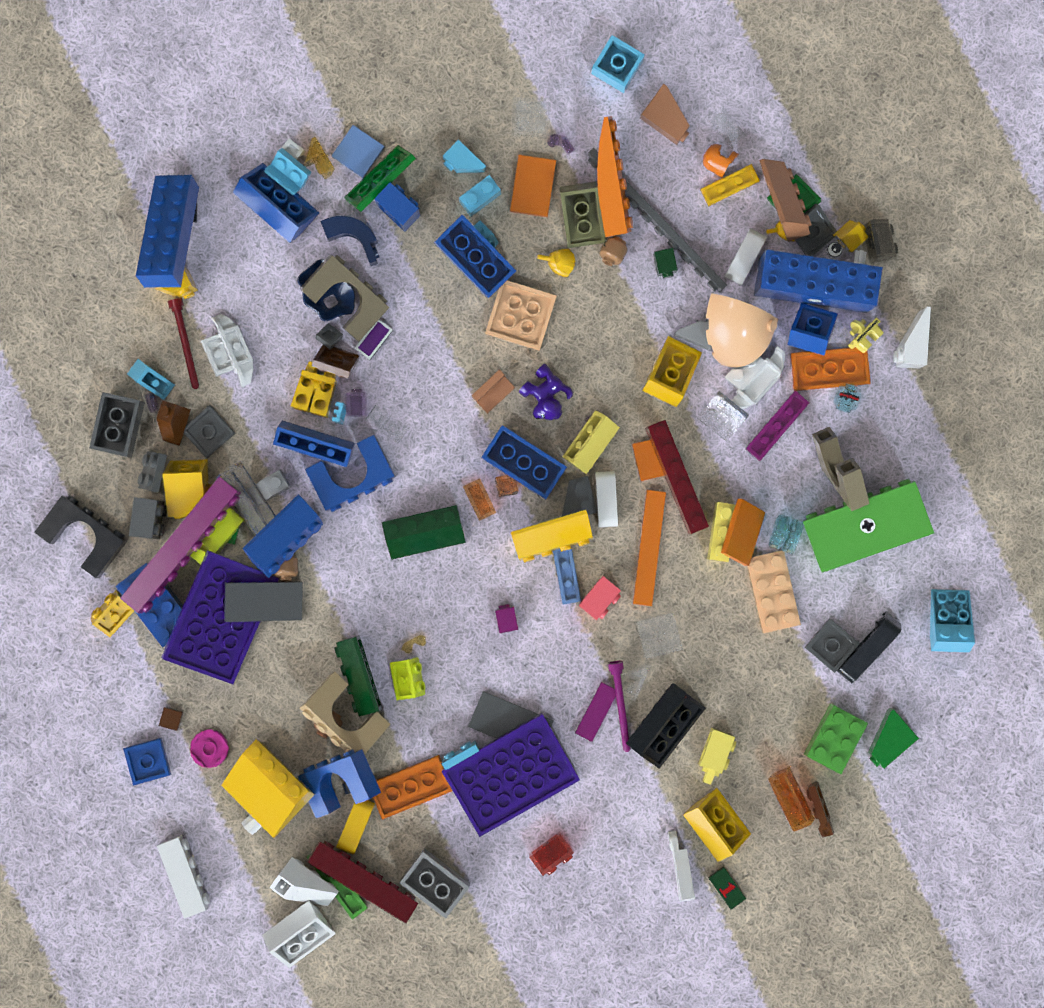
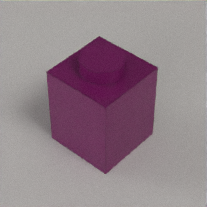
M510 604L498 606L499 610H495L499 633L519 630L514 607H510Z

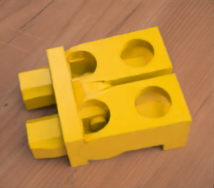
M309 361L305 370L301 372L291 407L328 418L337 384L336 374L327 371L324 372V375L317 374L318 369L312 367V362Z

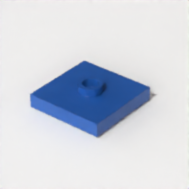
M162 737L123 748L133 786L172 775Z

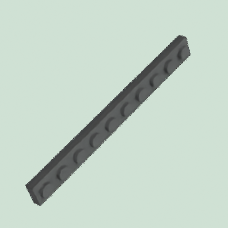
M593 147L588 152V162L592 167L597 168L598 151ZM626 181L627 189L625 190V195L629 198L630 206L633 209L638 208L642 212L641 217L647 223L651 221L654 224V230L661 237L664 235L669 240L667 242L673 250L678 249L682 253L681 258L687 264L691 263L695 267L694 271L699 277L702 278L704 276L709 281L707 284L713 291L718 290L721 292L727 284Z

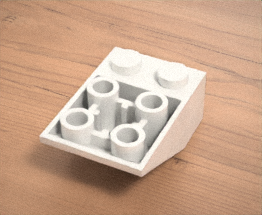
M291 857L270 886L273 891L284 899L300 902L310 901L312 904L328 906L339 892L332 883L324 881L317 872L309 870L302 861Z

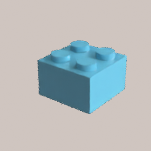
M612 35L594 63L591 74L624 93L641 66L645 54Z

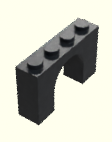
M62 495L34 533L47 543L54 544L71 523L77 521L87 523L95 533L96 542L94 549L81 565V568L94 578H100L127 543L124 539L125 535L117 529L115 531L108 527L110 524L104 519L100 518L98 520L93 516L94 512L88 507L82 508L79 506V501L75 497Z

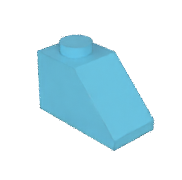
M459 139L443 155V160L445 161L443 164L449 171L454 170L456 173H480L486 171V165Z
M137 359L127 373L133 380L165 400L175 384L140 359Z

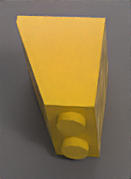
M208 459L169 461L163 472L168 517H174L175 519L187 517L209 490Z

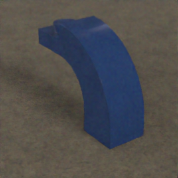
M334 216L320 221L329 242L341 237L355 238L363 245L370 265L378 264L377 258H380L376 247L372 248L373 245L378 244V241L372 230L362 221L349 216Z

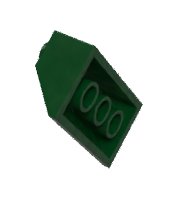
M458 505L381 522L391 560L466 543Z
M360 635L336 642L337 646L334 647L337 658L341 657L343 665H340L342 675L346 676L349 685L346 688L348 694H352L354 702H351L354 713L358 712L360 717L379 712L382 709V705Z

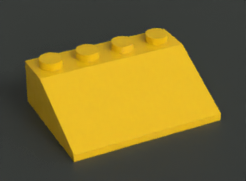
M586 510L511 532L519 561L523 560L524 563L535 560L534 557L542 555V557L550 556L557 549L563 552L572 549L571 546L579 544V546L587 545L590 543L589 540L593 539Z
M257 739L242 753L221 785L273 838L315 795Z

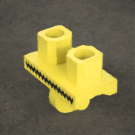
M875 318L865 327L866 321L864 319L861 321L853 320L850 323L852 328L850 334L854 336L857 333L858 335L848 346L851 349L856 347L862 353L867 351L872 344L865 337L869 335L876 341L884 333L878 326L881 321Z

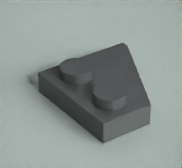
M588 476L569 480L561 517L586 510L588 515L597 513Z

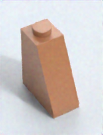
M663 84L642 112L640 119L677 145L680 141L683 143L690 134L687 132L690 125L670 90Z

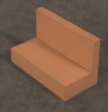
M499 369L471 396L488 414L515 387Z

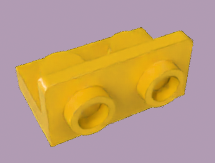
M117 590L113 594L109 593L106 596L102 606L95 608L90 618L92 625L108 637H111L134 612L130 606L120 599L121 596Z

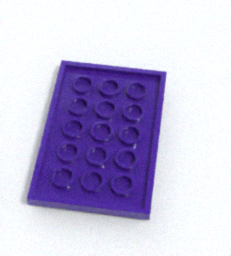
M207 550L161 658L234 684L260 621H224L225 582H278L279 578L273 575L268 578L260 570Z
M543 713L479 748V752L447 770L442 769L444 777L479 837L580 781Z

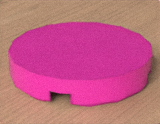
M216 730L201 731L195 735L190 745L191 757L201 767H217L228 756V741L223 734Z

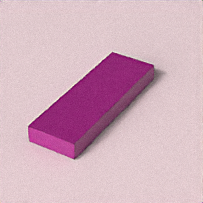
M603 682L600 683L575 734L591 742L593 741L616 697L613 687Z

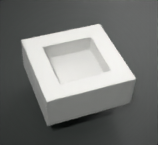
M288 139L282 147L296 160H299L305 152L303 148L291 139Z

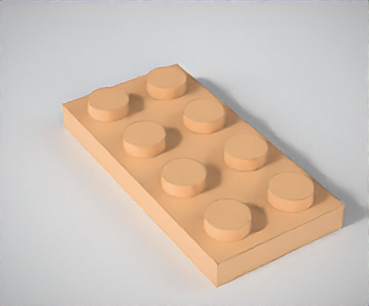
M784 550L752 557L750 565L747 567L762 632L768 633L801 625Z

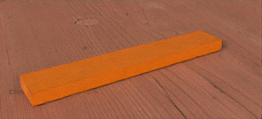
M646 491L633 604L652 606L666 492Z

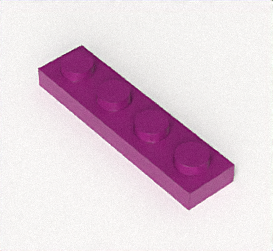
M794 391L745 450L758 461H761L810 402L797 391Z

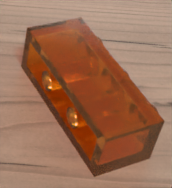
M790 766L773 773L768 780L793 832L810 826L815 818Z

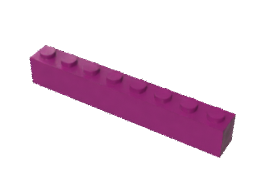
M218 477L120 599L137 613H147L153 606V600L156 597L159 598L165 592L166 588L164 587L167 583L172 582L177 577V571L180 567L186 566L191 558L189 556L193 551L197 552L203 545L202 540L214 532L215 524L218 521L221 522L226 517L228 508L230 506L233 507L239 501L241 492L224 478Z

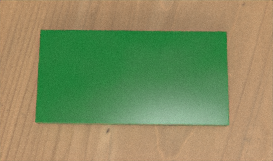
M397 145L344 197L345 200L362 212L416 158L412 153Z

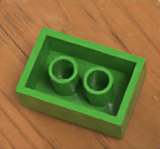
M830 703L804 755L842 774L868 723Z

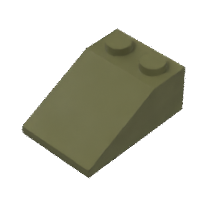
M597 181L561 186L560 195L568 248L604 243L605 234Z

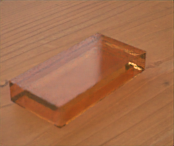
M481 479L463 486L479 521L496 513Z

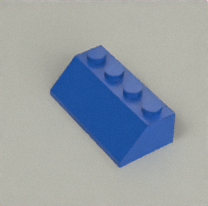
M262 163L239 179L233 193L284 239L291 243L304 232L319 215V212L298 193L292 195L264 172L267 166Z
M298 494L242 549L251 562L269 578L279 570L285 560H290L293 554L300 547H303L313 534L321 529L323 522L317 513Z

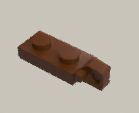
M813 782L808 787L807 796L810 801H813L815 807L813 808V813L820 822L818 830L822 838L834 834L830 821L831 817L819 782Z

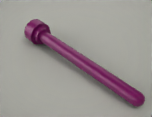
M620 660L608 662V670L614 678L623 750L629 752L631 747L626 744L629 740V731L621 680L624 665L623 661Z

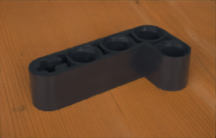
M888 612L882 614L883 617L879 622L876 621L875 628L861 641L837 670L851 684L864 673L900 634L902 630L901 623Z

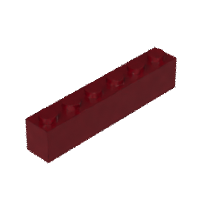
M666 420L646 427L645 430L655 450L688 534L708 528L709 525Z
M327 841L317 843L307 859V863L399 921L407 924L418 905L414 901L415 896L408 892H405V894L398 891L399 886L391 881L389 884L382 881L383 876L375 871L371 874L366 870L367 866L357 861L355 864L349 860L351 856L343 851L338 853L333 850L335 846Z

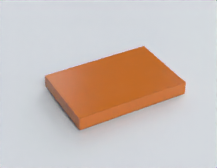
M518 155L510 212L548 218L556 160Z
M738 498L721 553L744 566H749L766 512L746 500Z

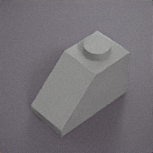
M708 319L681 328L674 335L708 351L712 347L708 344L706 330L709 329Z
M278 470L259 481L249 491L259 506L288 490L291 486L283 471Z

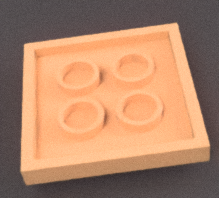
M507 280L498 290L485 334L540 351L557 296Z

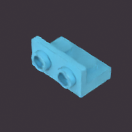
M283 148L277 151L272 163L264 170L267 175L292 195H295L304 187L311 174L309 169Z

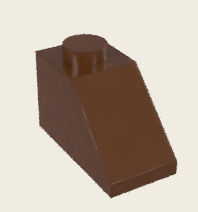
M162 400L156 419L163 441L180 446L191 409Z

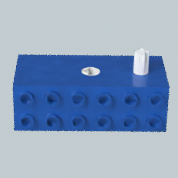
M766 249L759 258L754 296L867 313L877 306L883 267L865 265L867 252L863 250H855L854 262L852 263Z

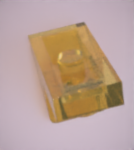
M313 137L308 145L303 165L308 167L315 164L317 172L320 175L322 174L324 179L332 176L335 168L316 137Z

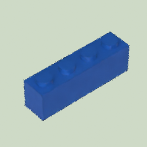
M283 420L277 427L273 445L344 467L348 466L355 446L354 442Z

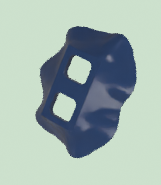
M324 259L315 261L298 276L297 282L300 287L325 261ZM340 282L331 286L317 303L313 302L302 292L304 304L314 310L322 321H330L342 315L352 314L354 311L355 291L346 282ZM334 295L338 304L332 308H327L323 300Z

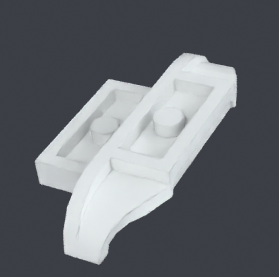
M222 314L212 317L211 319L218 329V334L201 340V343L215 376L217 377L234 370L235 374L237 373L241 387L250 384L253 373V359L238 325Z
M777 346L770 359L766 358L764 360L759 357L746 366L734 367L725 376V379L738 389L736 391L737 395L726 403L735 410L748 408L753 404L756 405L781 377L785 362V352Z

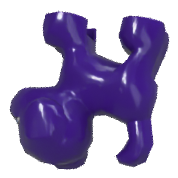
M544 363L536 371L535 375L546 380L538 386L527 381L521 387L519 393L523 397L533 395L537 399L538 404L533 410L534 418L556 420L562 415V405L557 399L553 398L554 395L562 391L565 392L567 399H570L574 392L557 376H554L547 364Z

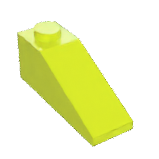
M228 508L226 517L221 522L218 521L215 524L214 532L202 540L203 545L197 552L193 551L190 555L200 565L207 550L219 554L245 520L233 509Z

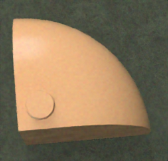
M711 293L706 318H709V329L706 330L708 344L713 349L712 355L721 365L727 367H742L754 362L770 344L774 331L777 328L778 319L746 302Z

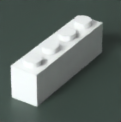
M180 835L157 845L184 919L206 911L209 907L210 899L201 887L203 886L201 875H197L195 871L196 861L193 856L190 857L188 849H190L188 840L186 838L183 839V836Z

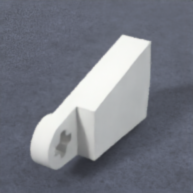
M676 830L668 831L680 902L694 900L695 895L687 849L679 850Z

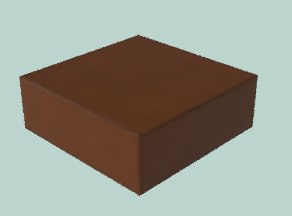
M164 707L159 726L178 731L183 712Z

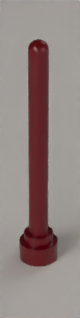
M183 298L172 299L167 302L169 309L175 315L191 386L193 389H198L199 382L182 315Z

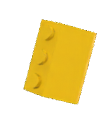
M715 788L692 805L683 815L717 862L732 856L751 835L718 788Z

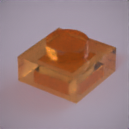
M508 475L495 477L494 481L499 497L518 494L516 480Z

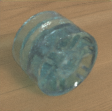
M779 514L774 523L768 546L779 550L782 546L783 552L793 554L801 537L803 521L793 518L790 522L788 516Z

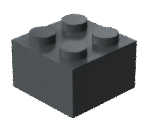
M134 497L129 536L160 539V536L164 534L162 518L167 513V507L164 505L165 501Z

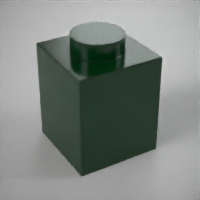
M673 248L654 251L653 257L657 276H662L663 279L673 277L674 273L678 271Z

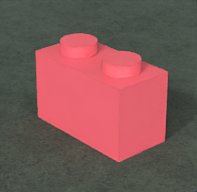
M602 576L579 603V606L594 619H603L609 611L606 608L611 603L615 604L621 597L619 594L621 590Z

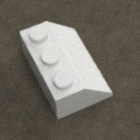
M308 901L274 927L270 928L262 936L269 952L290 968L336 933L319 909Z

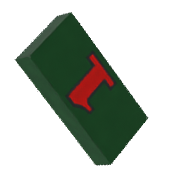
M724 866L708 877L730 910L746 900V897Z

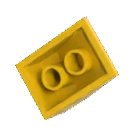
M668 336L642 391L677 407L686 393L702 352Z

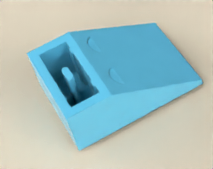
M931 589V651H971L975 644L969 590Z

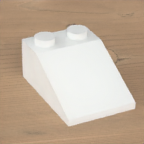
M925 307L917 313L897 347V351H894L893 362H896V367L919 369L927 365L931 307Z

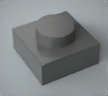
M328 323L316 334L315 339L331 350L342 339L343 334Z

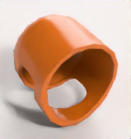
M713 144L706 150L703 156V165L707 170L723 178L729 164L739 154L733 151L726 158L720 154L722 145Z

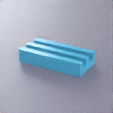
M336 402L335 406L338 407V410L334 409V414L337 417H332V421L343 425L347 406L344 403Z

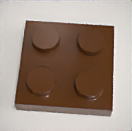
M322 345L313 359L312 367L320 371L336 374L338 377L349 378L358 363L360 355L336 347L330 350Z

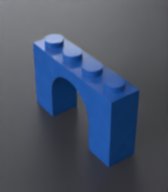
M375 435L357 443L367 464V474L363 482L354 488L338 486L332 479L324 461H320L305 469L325 511L331 510V512H335L342 508V503L346 501L349 504L359 499L358 495L364 492L368 495L376 491V486L382 484L384 487L393 482L392 478L396 476Z
M353 749L343 753V757L340 754L329 759L330 762L327 759L316 764L317 767L314 764L303 769L304 773L297 776L315 794L308 802L316 818L328 815L341 807L332 787V773L339 775L346 782L355 804L369 800L381 793L362 749L356 752Z

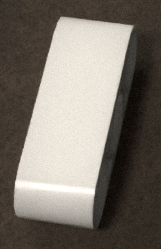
M750 228L724 277L742 285L767 237Z
M615 471L595 472L598 527H617Z

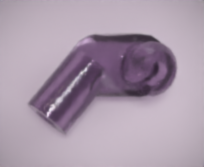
M552 134L547 139V144L550 147L562 146L567 155L575 151V148L566 136Z

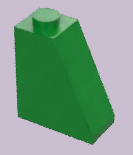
M892 708L886 711L868 751L871 755L870 761L876 767L880 766L883 769L919 739Z

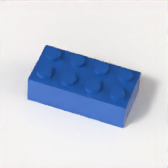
M463 215L433 242L486 298H490L516 272L508 261Z
M503 425L481 457L484 461L545 500L567 468Z
M148 563L142 565L115 586L122 595ZM168 584L164 587L166 588L165 592L159 598L156 597L153 600V606L147 613H137L135 611L162 648L166 647L183 607V604Z

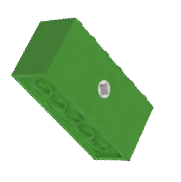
M908 478L898 482L899 486L892 488L889 485L880 488V493L874 495L872 492H869L867 495L870 504L851 511L847 504L842 502L843 506L838 508L835 505L824 509V513L819 515L817 512L806 515L803 524L821 572L838 568L934 534L916 482L914 480L910 481ZM865 520L873 523L870 525V529L862 527Z

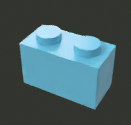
M488 175L460 196L459 202L470 217H472L500 196L501 189L492 177Z

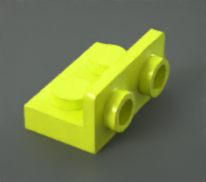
M418 657L390 662L396 700L417 698L425 695V683L421 673L422 665Z

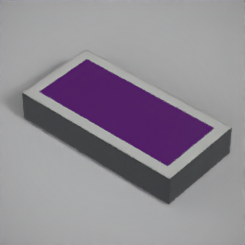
M379 319L360 340L355 349L371 360L393 332V329Z

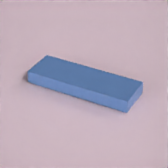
M560 549L554 550L553 555L562 604L581 602L572 549L563 552Z

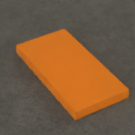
M854 347L853 349L826 350L824 356L810 351L790 353L794 391L871 384L868 351L862 353Z
M440 755L376 780L381 793L374 796L373 799L382 820L453 791L442 773L444 767Z

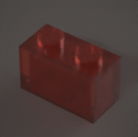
M558 832L531 852L529 858L542 876L546 873L550 875L557 870L556 866L561 862L565 864L573 858L574 850L562 833Z

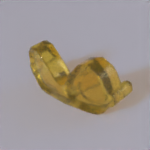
M419 635L405 642L401 650L409 654L414 643L424 646L426 644V636Z

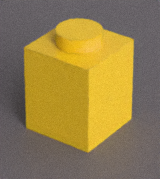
M852 220L845 223L833 235L836 241L841 244L842 249L851 253L868 238L864 225Z

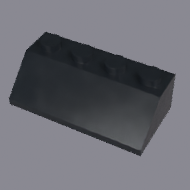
M672 683L646 718L643 719L636 731L630 736L626 744L641 757L660 769L706 708L676 684Z

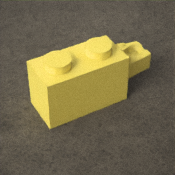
M712 727L698 763L703 767L702 771L705 772L703 782L710 785L714 776L719 777L723 770H727L730 759L727 758L736 746L733 735Z

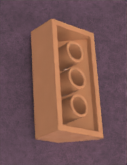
M759 160L787 241L790 242L809 235V226H812L809 216H804L805 205L802 199L798 200L797 195L800 193L797 184H792L791 180L794 177L791 168L787 169L782 161Z

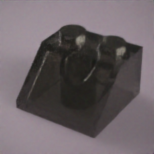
M889 219L869 220L864 227L866 228L865 233L868 236L865 241L870 264L892 260L897 257L898 247L896 242H893L892 235H894L893 225L889 224Z

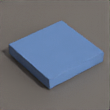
M353 125L332 154V158L361 178H364L385 147Z

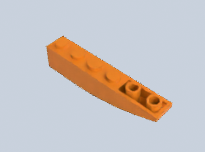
M612 116L604 117L597 166L598 196L605 237L632 232L631 228H633L632 217H629L628 213L630 202L629 198L625 195L627 184L625 178L622 177L621 171L624 169L622 159H619L618 153L620 151V142L615 136L617 124Z

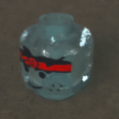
M846 383V386H839L833 400L834 404L837 405L836 409L847 413L856 410L861 393L857 391V386Z

